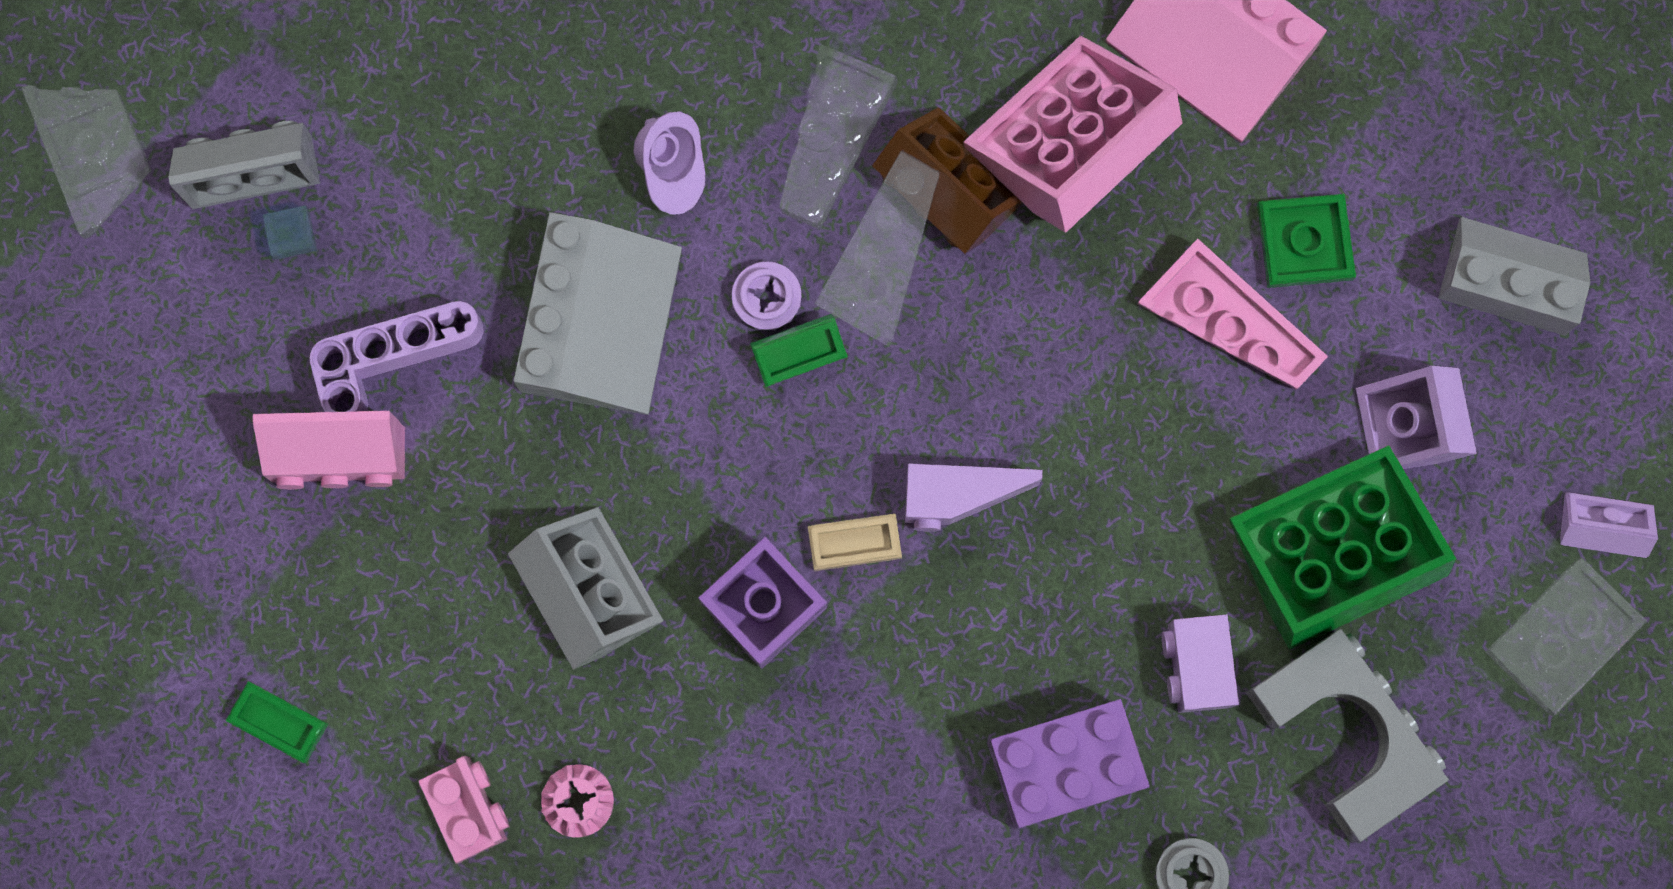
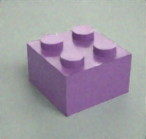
M766 537L699 597L701 605L761 669L827 609V602Z

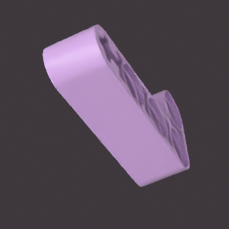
M457 301L328 337L317 342L310 353V365L324 411L336 412V402L345 394L354 395L355 400L352 408L346 412L368 411V400L362 379L475 346L481 340L484 333L480 317L471 305ZM465 318L467 321L465 331L458 333L455 329L458 327L457 320ZM438 323L443 327L441 331L445 336L444 339H441V335L435 327ZM418 329L429 330L428 340L424 344L415 347L409 345L410 336L414 331ZM376 341L386 342V350L382 356L375 359L367 358V350L372 343ZM335 353L343 354V362L338 369L334 371L325 370V362L330 355Z

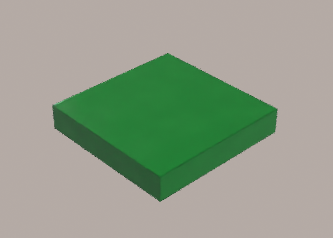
M1345 194L1258 202L1257 210L1267 288L1353 281L1356 278Z

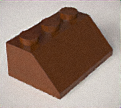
M938 107L898 129L872 164V167L882 175L884 182L888 186L898 190L913 205L914 210L920 216L928 219L944 234L949 244L959 248L966 254L983 243L1023 202L965 148L964 141L969 135Z

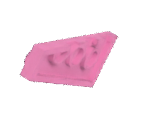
M1199 239L1186 250L1138 302V305L1295 390L1328 357Z

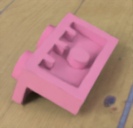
M462 756L456 759V763L418 781L456 864L507 840L503 830L509 827V822L499 802L491 805L484 789L491 784L480 761L472 763L470 757Z

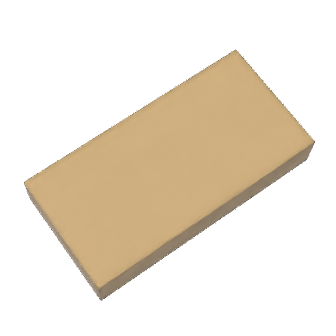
M896 514L808 526L814 571L902 559Z

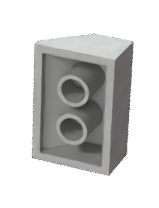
M295 121L278 122L272 125V129L258 132L249 129L237 130L230 133L228 138L213 141L209 138L190 140L186 143V146L173 149L168 176L170 186L192 209L320 184L312 135L303 123Z
M1461 217L1438 299L1565 336L1581 322L1590 287L1587 253Z
M599 507L536 529L508 553L572 669L607 655L663 622L661 615Z

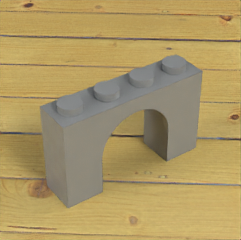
M1339 629L1247 691L1246 694L1271 730L1281 727L1318 700L1328 697L1352 701L1363 708L1371 717L1379 737V751L1375 764L1365 777L1325 804L1349 841L1356 843L1366 839L1449 779L1442 771L1446 766L1441 756L1433 747H1425L1415 733L1419 728L1413 717L1404 708L1399 710L1389 697L1392 690L1386 679L1378 671L1372 673L1362 659L1365 656V651L1359 641L1352 634L1345 635L1342 629Z

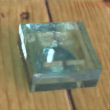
M306 205L263 214L270 255L274 260L317 251L310 211Z

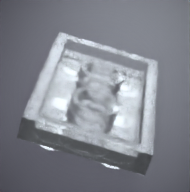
M1580 557L1485 652L1550 716H1553L1583 688L1647 620Z

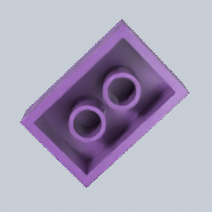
M1121 699L997 737L987 742L1014 829L1150 787Z

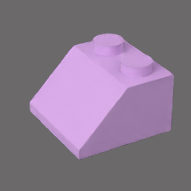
M1429 366L1356 388L1369 454L1389 445L1403 469L1444 463L1477 454L1459 368Z

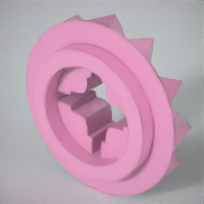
M568 765L550 776L541 792L542 813L551 828L568 837H585L597 832L606 824L613 810L614 796L609 781L601 772L587 765ZM570 782H573L574 787L581 794H596V797L589 798V801L583 804V820H581L580 815L576 813L574 808H559L558 806L564 803V800L571 797L570 790L572 788Z

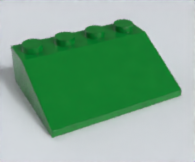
M1389 445L1240 513L1229 520L1265 606L1289 650L1449 576L1457 559Z

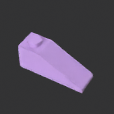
M908 464L905 523H914V530L941 531V525H950L1039 486L1042 480V470Z

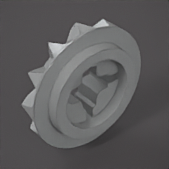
M1195 838L1178 840L1162 852L1155 867L1157 888L1188 889L1186 887V879L1173 874V871L1188 869L1190 862H1193V856L1196 855L1197 871L1211 878L1210 881L1195 882L1193 889H1227L1229 882L1228 866L1221 852L1212 844Z

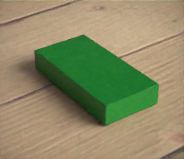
M832 314L750 343L765 387L848 357Z
M250 681L245 685L225 720L305 764L308 762L328 726V723Z

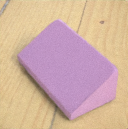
M1569 492L1565 493L1560 536L1561 545L1647 558L1658 540L1654 505Z

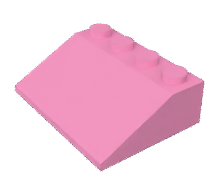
M1134 0L1105 42L1142 70L1175 87L1178 97L1242 143L1316 50L1327 30L1286 0Z
M1079 36L964 141V146L1034 214L1066 233L1182 124L1177 89L1085 37Z

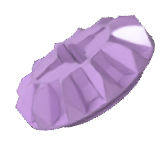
M775 262L755 263L744 269L735 280L732 289L733 307L741 321L756 330L770 329L775 331L786 323H791L800 308L801 287L796 276L785 266ZM770 280H772L774 296L779 298L780 301L777 303L770 302L763 313L761 312L760 299L755 297L753 293L764 292L766 286L769 287Z

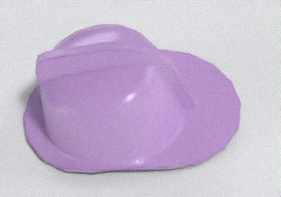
M668 112L657 119H647L645 126L639 131L634 142L636 162L644 171L649 196L657 208L671 215L683 214L695 206L705 186V168L698 125L691 116L682 112Z

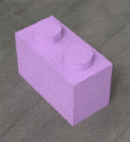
M1228 615L1175 619L1168 624V631L1162 632V647L1165 659L1172 658L1174 676H1168L1167 688L1170 703H1177L1178 713L1225 709L1239 705Z

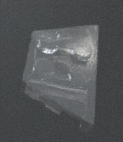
M33 85L24 86L22 91L78 233L82 238L87 239L96 232L151 172L123 98L114 89L83 91L80 88L62 87L61 90L38 89Z

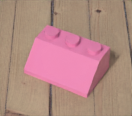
M390 411L253 414V426L262 474L271 482H276V488L288 490L304 488V482L321 481V487L346 488L348 487V481L365 480V485L369 487L392 486V479H405V427Z

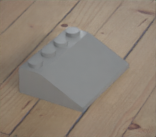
M550 212L513 381L518 390L528 394L649 415L682 247L594 220Z

